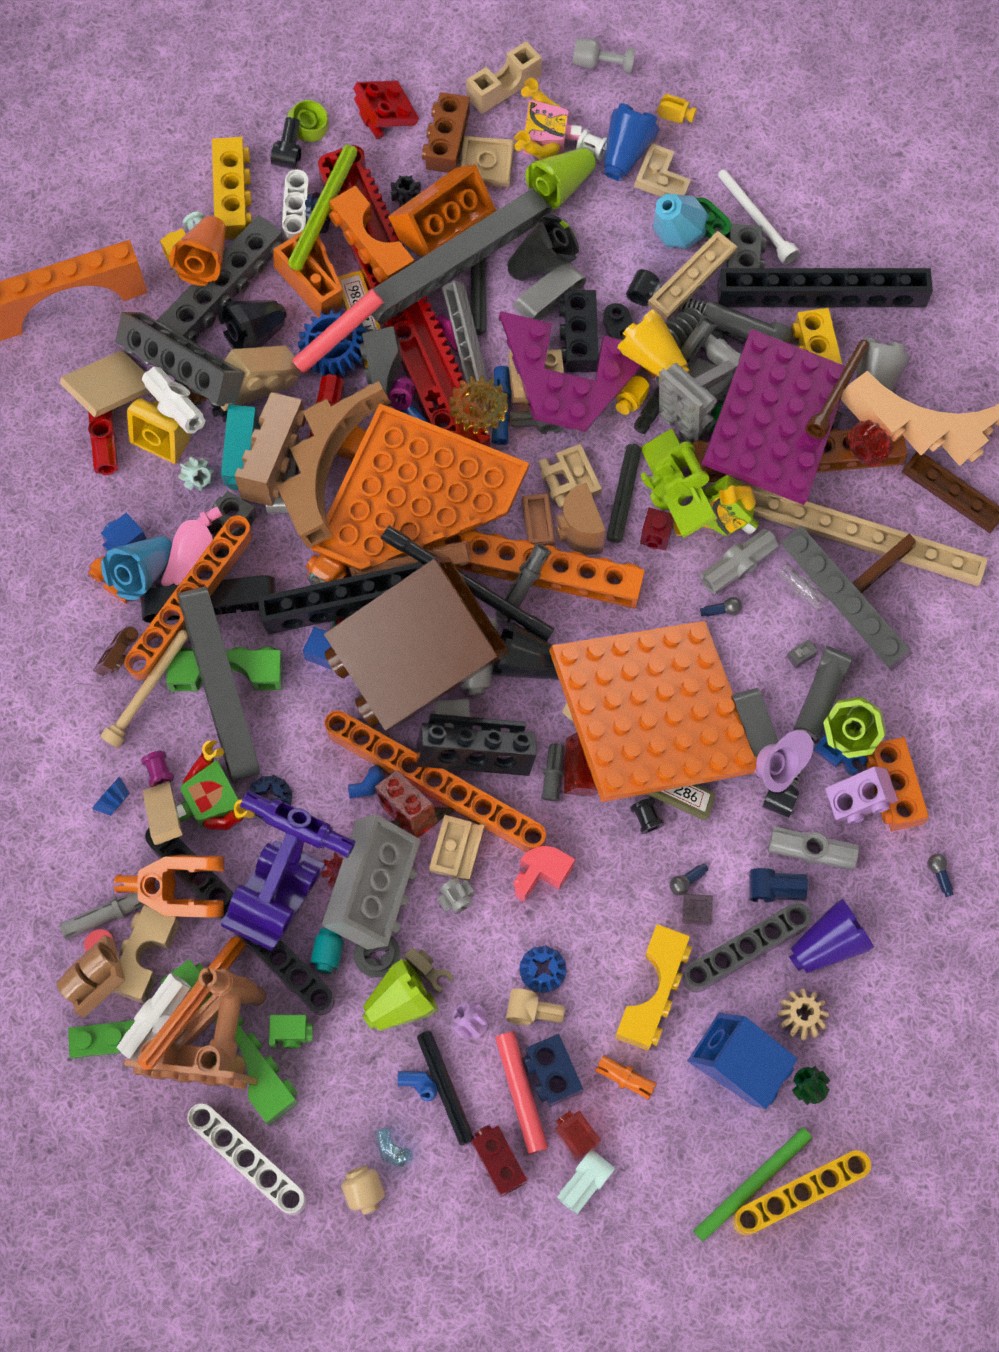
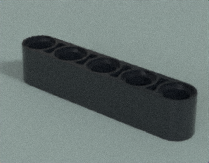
M269 575L222 580L210 596L215 615L236 613V610H241V612L259 610L257 597L276 593L275 578ZM179 585L149 588L141 596L142 620L151 623ZM172 615L167 621L179 620L180 616Z

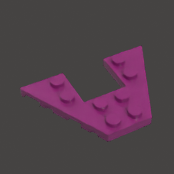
M500 311L498 319L502 322L507 337L506 342L512 351V359L517 374H520L525 397L531 406L530 411L533 420L586 432L642 367L619 351L617 346L622 340L604 336L601 342L595 380L544 369L552 323Z

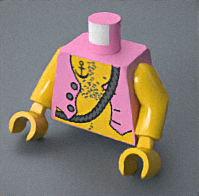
M528 78L524 82L525 87L521 89V95L525 98L532 96V100H529L525 131L521 130L514 136V139L518 140L514 144L515 150H523V154H530L539 160L564 153L565 140L578 141L582 133V126L568 125L569 111L556 104L542 91H538L539 84L537 80Z

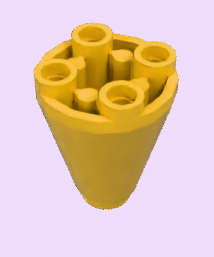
M654 309L650 310L643 317L641 323L638 325L632 323L623 332L626 338L619 343L617 348L629 359L658 377L659 372L663 368L667 370L675 363L690 374L691 371L687 368L688 363L664 319Z

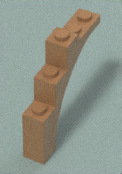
M379 381L366 386L363 390L348 398L340 400L333 406L325 399L303 411L314 436L302 440L290 448L301 473L288 478L285 482L277 485V488L299 537L308 549L333 536L326 517L324 496L328 473L340 446L366 416L377 410L379 403L385 406L391 403Z

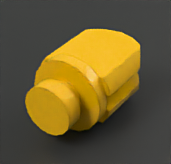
M665 94L658 105L657 114L660 118L683 124L686 118L688 122L693 123L697 108L692 107L690 109V102L686 101V99Z
M636 375L630 379L617 396L615 407L619 413L628 415L630 411L639 409L649 392V383L646 379Z

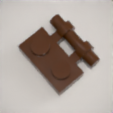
M129 626L119 631L104 651L93 671L104 676L109 672L113 673L115 670H119L126 658V655L123 654L125 649L138 638L137 630Z

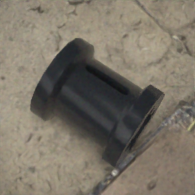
M653 797L643 799L630 807L631 812H634L639 820L642 834L657 830L665 824L653 805L655 800Z

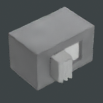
M808 639L789 651L787 658L796 669L815 657L818 651Z

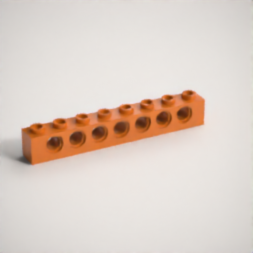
M471 529L424 549L444 546L452 542L468 541L472 558L466 565L458 566V564H454L456 569L515 582L520 572L519 567L522 563L526 562L535 545L527 540L520 539L514 541L506 539L500 534L487 535L479 533L476 529ZM545 546L551 551V554L540 571L541 576L538 580L534 581L532 586L636 609L645 569H641L632 563H625L623 565L614 563L612 560L604 557L596 559L587 557L581 552L572 551L569 553L560 551L554 546ZM478 548H483L487 552L479 555L474 551ZM504 554H510L514 558L506 561L500 557ZM557 566H563L567 570L565 572L560 573L555 571L554 568ZM583 572H590L594 576L592 578L587 579L582 577L580 574H582ZM610 578H617L621 582L619 584L614 585L609 583L607 580Z

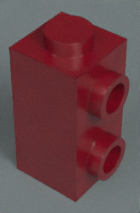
M487 1125L474 1133L476 1138L471 1140L472 1145L500 1198L527 1183V1178L499 1126L491 1128L490 1125Z

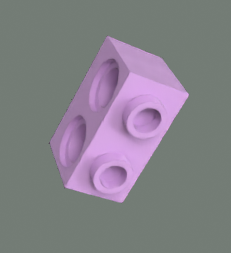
M872 767L825 788L835 819L848 822L849 825L863 821L865 819L864 815L871 812L873 814L885 812L890 809V804L898 801L888 771L885 768ZM874 786H877L878 793L873 798L872 789ZM852 797L853 804L849 809L847 802L848 799Z

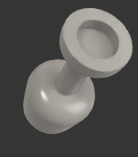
M595 38L576 39L572 64L587 69H594L598 64V60L622 64L624 72L631 74L636 48H629L625 51V54L600 50V42Z

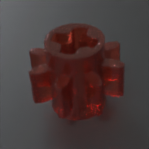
M334 852V858L330 861L323 860L327 870L322 871L321 876L322 878L330 877L328 881L329 888L334 886L338 874L335 876L333 869H340L343 858L338 857L336 852Z

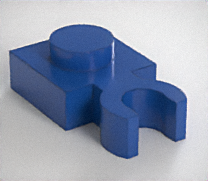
M826 734L814 748L816 753L835 768L842 762L845 765L846 772L851 776L858 773V770L852 765L853 761H858L863 766L867 762L865 756L847 758L841 754L842 751L829 746Z

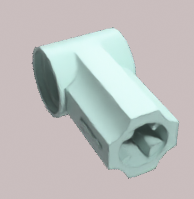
M591 1149L578 1165L575 1175L564 1186L557 1199L575 1214H578L597 1189L600 1190L616 1168Z

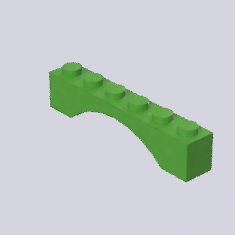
M189 959L171 973L179 976L189 986L193 987L204 968L200 963L194 966ZM210 993L204 1003L213 995L212 993ZM239 1015L235 1042L242 1052L248 1076L258 1079L257 1085L249 1084L248 1099L268 1126H270L298 1104L294 1098L298 1092L288 1079L284 1082L276 1075L280 1070L270 1055L264 1059L258 1051L262 1047L261 1043L252 1032L246 1035L240 1027L245 1022Z

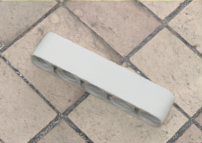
M200 1103L190 1109L187 1119L191 1128L287 1215L292 1216L298 1215L304 1210L307 1200L303 1191L213 1108L207 1104ZM209 1112V1123L202 1127L197 1126L196 1117L198 1114ZM223 1132H231L233 1137L231 1143L226 1147H220L218 1145L219 1135ZM245 1152H253L255 1156L253 1164L249 1167H242L239 1162L241 1155ZM268 1172L276 1173V1184L270 1188L263 1187V1176ZM296 1192L300 1197L298 1205L292 1209L286 1208L284 1198L287 1194Z

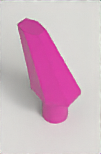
M440 314L436 320L439 321L444 335L458 353L451 320Z

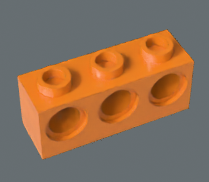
M905 737L880 742L872 755H865L867 758V769L872 767L885 768L890 779L897 781L901 786L900 790L894 789L898 801L890 804V809L881 813L884 824H889L891 832L924 825L929 815ZM880 755H890L893 763L884 762ZM874 786V793L877 795L878 789L877 786ZM904 807L907 809L909 817L899 815L896 808Z

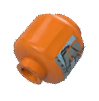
M324 554L319 556L313 555L306 565V569L309 570L307 580L315 585L347 578V567L343 563Z

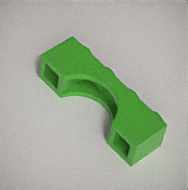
M235 647L232 650H226L231 670L247 677L254 691L282 690L283 657L281 650H276L273 647H262L260 650ZM181 648L167 668L166 683L170 691H199L202 685L195 656L190 648Z

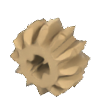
M801 989L798 997L795 992L791 991L788 994L789 1000H781L780 1005L785 1010L778 1011L777 1016L787 1018V1020L781 1023L780 1027L785 1029L791 1026L790 1037H793L797 1031H800L801 1040H806L808 1033L811 1037L816 1038L819 1035L817 1029L824 1030L826 1028V1023L821 1019L828 1018L829 1012L820 1010L826 1005L825 1000H821L818 1003L814 1001L818 995L816 992L807 997L806 989ZM801 1008L806 1009L805 1013L809 1012L810 1014L805 1021L800 1019L802 1015L797 1016Z

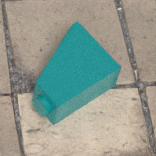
M228 405L221 477L224 486L231 490L239 491L234 475L237 468L243 469L244 461H242L245 450L251 451V436L254 429H261L256 407Z

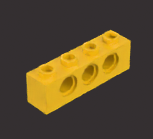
M242 137L212 138L214 216L221 219L226 226L225 239H236L252 222L251 212L247 213V206H252L251 191L246 189V184H251L250 168L246 169V163L250 162L249 147H244Z

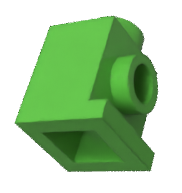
M270 1015L269 1046L272 1050H278V1044H282V1047L286 1049H298L300 1044L313 1041V1023H308L306 1015Z

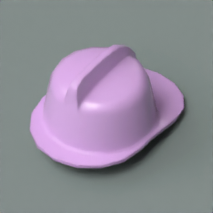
M794 730L782 737L777 744L767 745L759 752L754 772L757 776L763 778V782L772 792L785 790L807 765L813 752L811 736L804 730Z

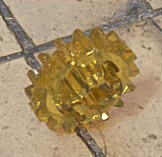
M482 375L479 381H475L473 376H470V383L468 384L460 381V389L454 388V397H450V406H452L450 407L451 416H455V423L458 425L463 422V430L465 431L473 427L475 434L478 433L479 428H483L484 432L488 433V426L490 425L497 429L498 420L504 421V412H508V403H506L507 393H502L503 386L500 384L495 387L493 378L488 382H484V376Z

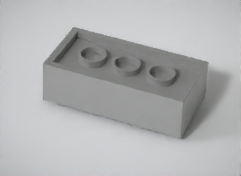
M375 814L356 819L350 837L356 843L350 856L343 858L322 922V926L367 950L388 946L392 932L397 933L401 928V924L396 921L400 906L405 907L409 902V897L404 892L408 879L414 880L417 876V871L412 867L421 839Z

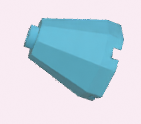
M665 194L657 200L653 229L666 247L689 249L705 236L706 221L708 222L709 215L695 196Z

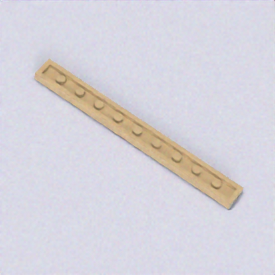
M738 480L741 485H748L752 488L756 500L755 516L795 529L802 525L808 533L880 556H884L909 534L808 501L802 505ZM911 534L916 540V546L899 562L979 587L988 558Z

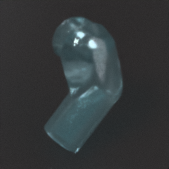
M389 1128L375 1131L379 1153L384 1161L396 1167H403L412 1161L413 1155L410 1149H403L393 1144Z

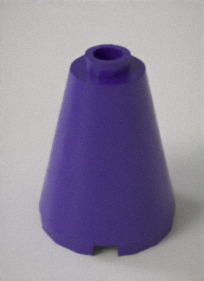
M841 899L790 948L793 954L789 958L798 972L804 969L806 973L870 952L874 945L863 927L860 926L849 906Z

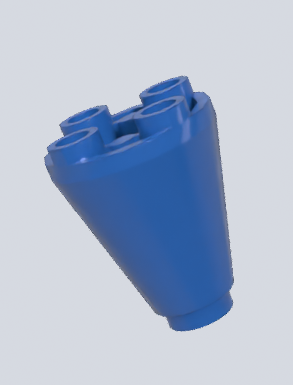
M620 103L618 108L613 110L610 117L603 165L605 168L603 173L607 177L622 181L623 177L627 176L659 133L660 129L656 124V116L648 112L641 114L633 111L631 106Z

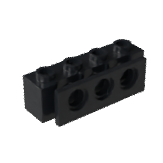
M430 713L428 723H422L416 743L417 767L529 776L536 758L535 733L524 732L526 722ZM445 723L453 724V728L445 727ZM473 726H481L482 730H474ZM501 728L509 729L510 733L501 732ZM442 751H452L454 753L445 754ZM471 753H476V754H483V755H481V756H472V755H470V754H471ZM498 756H511V757H510V758H507V759H502V758H499Z

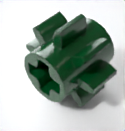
M816 1066L813 1068L804 1067L794 1076L793 1082L796 1087L792 1089V1092L798 1100H803L806 1105L809 1103L818 1104L827 1097L830 1089L826 1084L830 1082V1079L823 1070L819 1071Z

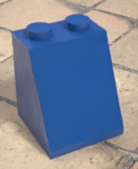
M719 1012L687 1062L752 1106L767 1109L776 1100L777 1091L782 1083L793 1073V1066L798 1059L746 1016Z

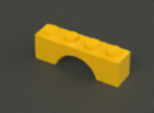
M656 924L645 957L656 969L659 980L658 990L647 1002L635 1006H626L615 1039L646 1051L649 1050L651 1044L657 1046L663 1030L657 1026L661 1016L667 1018L673 1001L668 1000L671 989L677 991L682 974L677 971L680 962L687 963L692 947L687 945L690 936Z

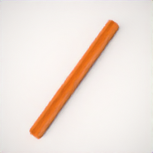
M239 936L230 938L208 968H212L215 971L218 969L229 970L245 949L246 944ZM199 981L192 987L138 1057L137 1064L143 1070H152L210 995L211 992L208 987L201 986Z

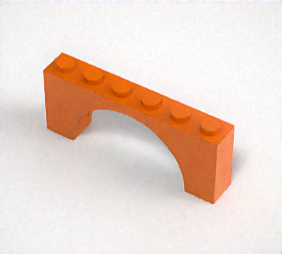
M130 239L0 281V341L23 334L22 324L27 313L44 298L62 290L80 286L104 287L116 292L123 301L148 293Z

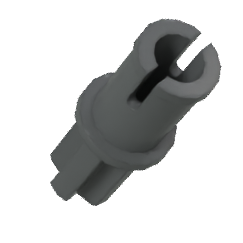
M551 744L549 746L546 769L542 770V774L545 777L541 799L555 802L560 800L561 778L565 776V772L562 771L565 750L563 745Z

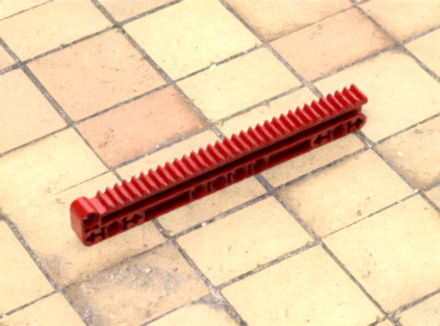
M351 145L357 149V156L354 160L356 163L352 164L340 189L342 191H339L338 195L356 185L370 203L371 220L365 228L366 232L380 242H398L400 240L388 218L390 213L389 210H386V203L382 201V194H379L378 186L375 185V179L371 176V170L366 169L364 150L359 146ZM343 148L324 154L319 158L318 168L323 187L331 174L330 170H333ZM349 244L368 290L380 285L381 283L372 275L373 268L370 264H365L361 260L356 246ZM427 296L398 313V317H392L383 324L385 328L393 326L398 334L403 359L401 365L406 377L415 384L416 390L414 395L426 420L435 426L440 423H446L448 426L443 427V429L490 447V435H486V426H482V417H478V408H474V399H470V390L466 388V381H463L458 364H455V357L451 355V348L447 346V339L443 337V330L439 329V321L435 320V312L431 311V304L428 303ZM401 336L409 337L407 339H400ZM432 401L435 405L437 404L438 409L436 411L434 410V405Z

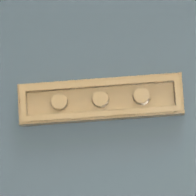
M717 231L648 300V305L668 321L737 251L738 246Z

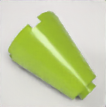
M579 148L536 160L526 168L525 178L528 189H535L550 204L552 210L559 208L595 170V156L588 149Z

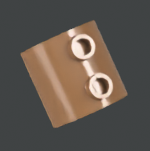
M583 483L574 487L565 497L563 514L556 516L558 523L556 533L559 541H565L572 550L592 555L603 552L606 530L588 484Z

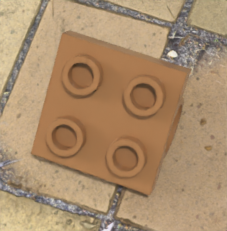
M104 935L71 965L56 982L62 996L73 1003L75 1014L83 1018L125 981L114 939Z

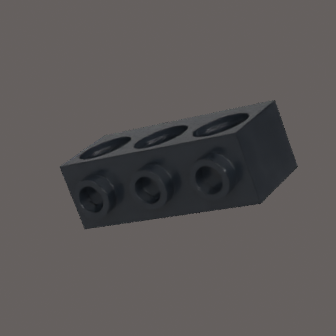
M565 290L564 301H559V317H564V324H560V340H565V347H561L563 363H566V372H596L599 361L596 290ZM574 307H580V308H582V309H581V310H575V309H573V308H574ZM581 330L583 333H575L573 331ZM576 353H581V354H583L584 356H582V357H577V356H575L574 354H576Z

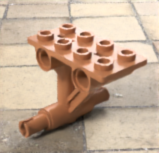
M205 968L200 972L198 981L201 986L208 987L213 995L194 1014L152 1070L145 1071L137 1064V1061L124 1059L123 1066L134 1068L133 1074L153 1079L164 1080L168 1078L185 1083L194 1081L211 1086H219L220 1084L237 1089H246L247 1084L257 1085V1078L244 1075L245 1061L241 1055L236 1054L238 1044L235 1043L241 1005L251 1003L252 1005L256 1004L259 1006L263 1004L266 999V992L263 988L257 987L256 983L251 979L232 974L225 969L215 971L212 968ZM217 1018L214 1040H210V1045L204 1047L190 1046ZM149 1040V1041H147V1042L144 1043V1045L142 1046V1048H141V1050H140L139 1056H140L141 1053L144 1051V1049L148 1046V1044L151 1042V1040Z

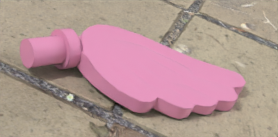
M218 506L206 513L203 511L199 513V518L185 521L180 525L174 536L169 561L161 580L163 586L179 585L211 543L213 536L208 526L212 525V521L223 516Z

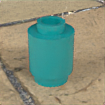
M326 928L319 930V935L315 936L310 964L315 966L316 972L332 974V970L339 969L344 944L341 935Z

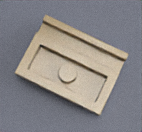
M444 815L429 872L452 878H460L470 882L485 825H478L471 821Z

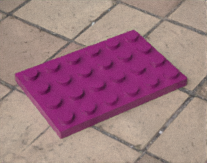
M751 329L701 465L804 505L808 499L841 397L829 417L830 428L824 438L816 439L807 434L805 426L811 416L821 411L845 366Z

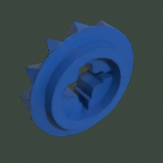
M547 945L534 946L524 954L521 960L520 976L523 983L529 989L539 993L551 992L557 989L565 979V959L558 950ZM550 959L548 970L551 973L548 975L542 973L535 978L538 967L535 964L538 962L544 964Z

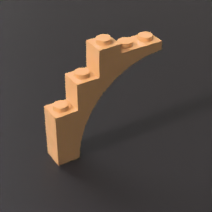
M868 371L850 383L841 397L844 404L881 445L889 439L894 442L903 435L920 455H923L929 449L934 452L942 446L959 466L968 459L972 463L984 453L981 448L989 441L987 437L994 431L992 427L995 424L999 427V404L978 412L961 414L930 410L900 398L884 387Z

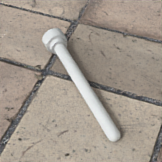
M720 170L718 173L719 179L757 225L762 226V231L776 246L779 260L784 265L796 260L800 250L795 244L784 241L726 170Z

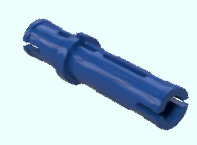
M497 366L494 368V388L491 390V397L493 398L491 442L494 445H507L509 443V399L512 398L509 367Z

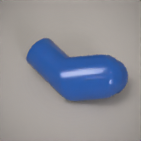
M374 765L369 768L368 774L362 783L348 784L349 798L375 795L385 780L383 769L380 766Z
M398 1071V1086H413L422 1100L427 1102L434 1100L438 1090L434 1081L426 1072Z

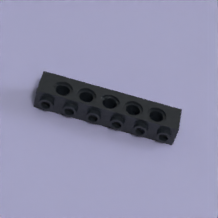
M422 563L408 564L259 596L257 598L261 623L269 635L348 618L423 567Z

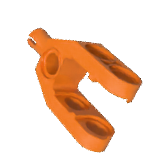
M165 856L138 870V875L117 874L114 878L113 883H124L120 886H113L116 893H138V901L164 916H224V901L176 899L174 897L176 886L175 870L224 872V856ZM156 879L159 881L160 884L159 891L155 887Z

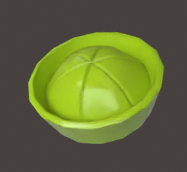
M313 100L298 102L288 111L286 116L300 120L297 138L303 141L314 142L321 140L329 129L327 112L322 105Z

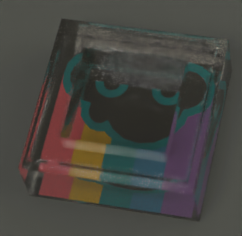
M685 893L683 895L682 924L711 926L713 896Z

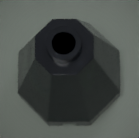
M275 300L229 301L220 305L218 318L220 325L226 324L227 330L223 331V334L232 349L262 347L284 326L287 314L284 306L280 303L278 304Z

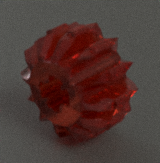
M869 419L856 424L846 438V442L849 445L848 450L853 452L854 457H857L861 464L866 463L869 467L884 463L889 458L888 456L891 454L894 446L891 443L892 438L885 432L886 429L883 430L878 423L874 424Z

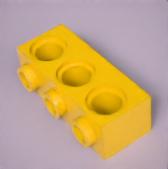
M829 308L798 312L795 323L791 325L793 338H798L799 346L797 347L842 364ZM807 327H813L816 330H810ZM812 350H819L822 353H815Z

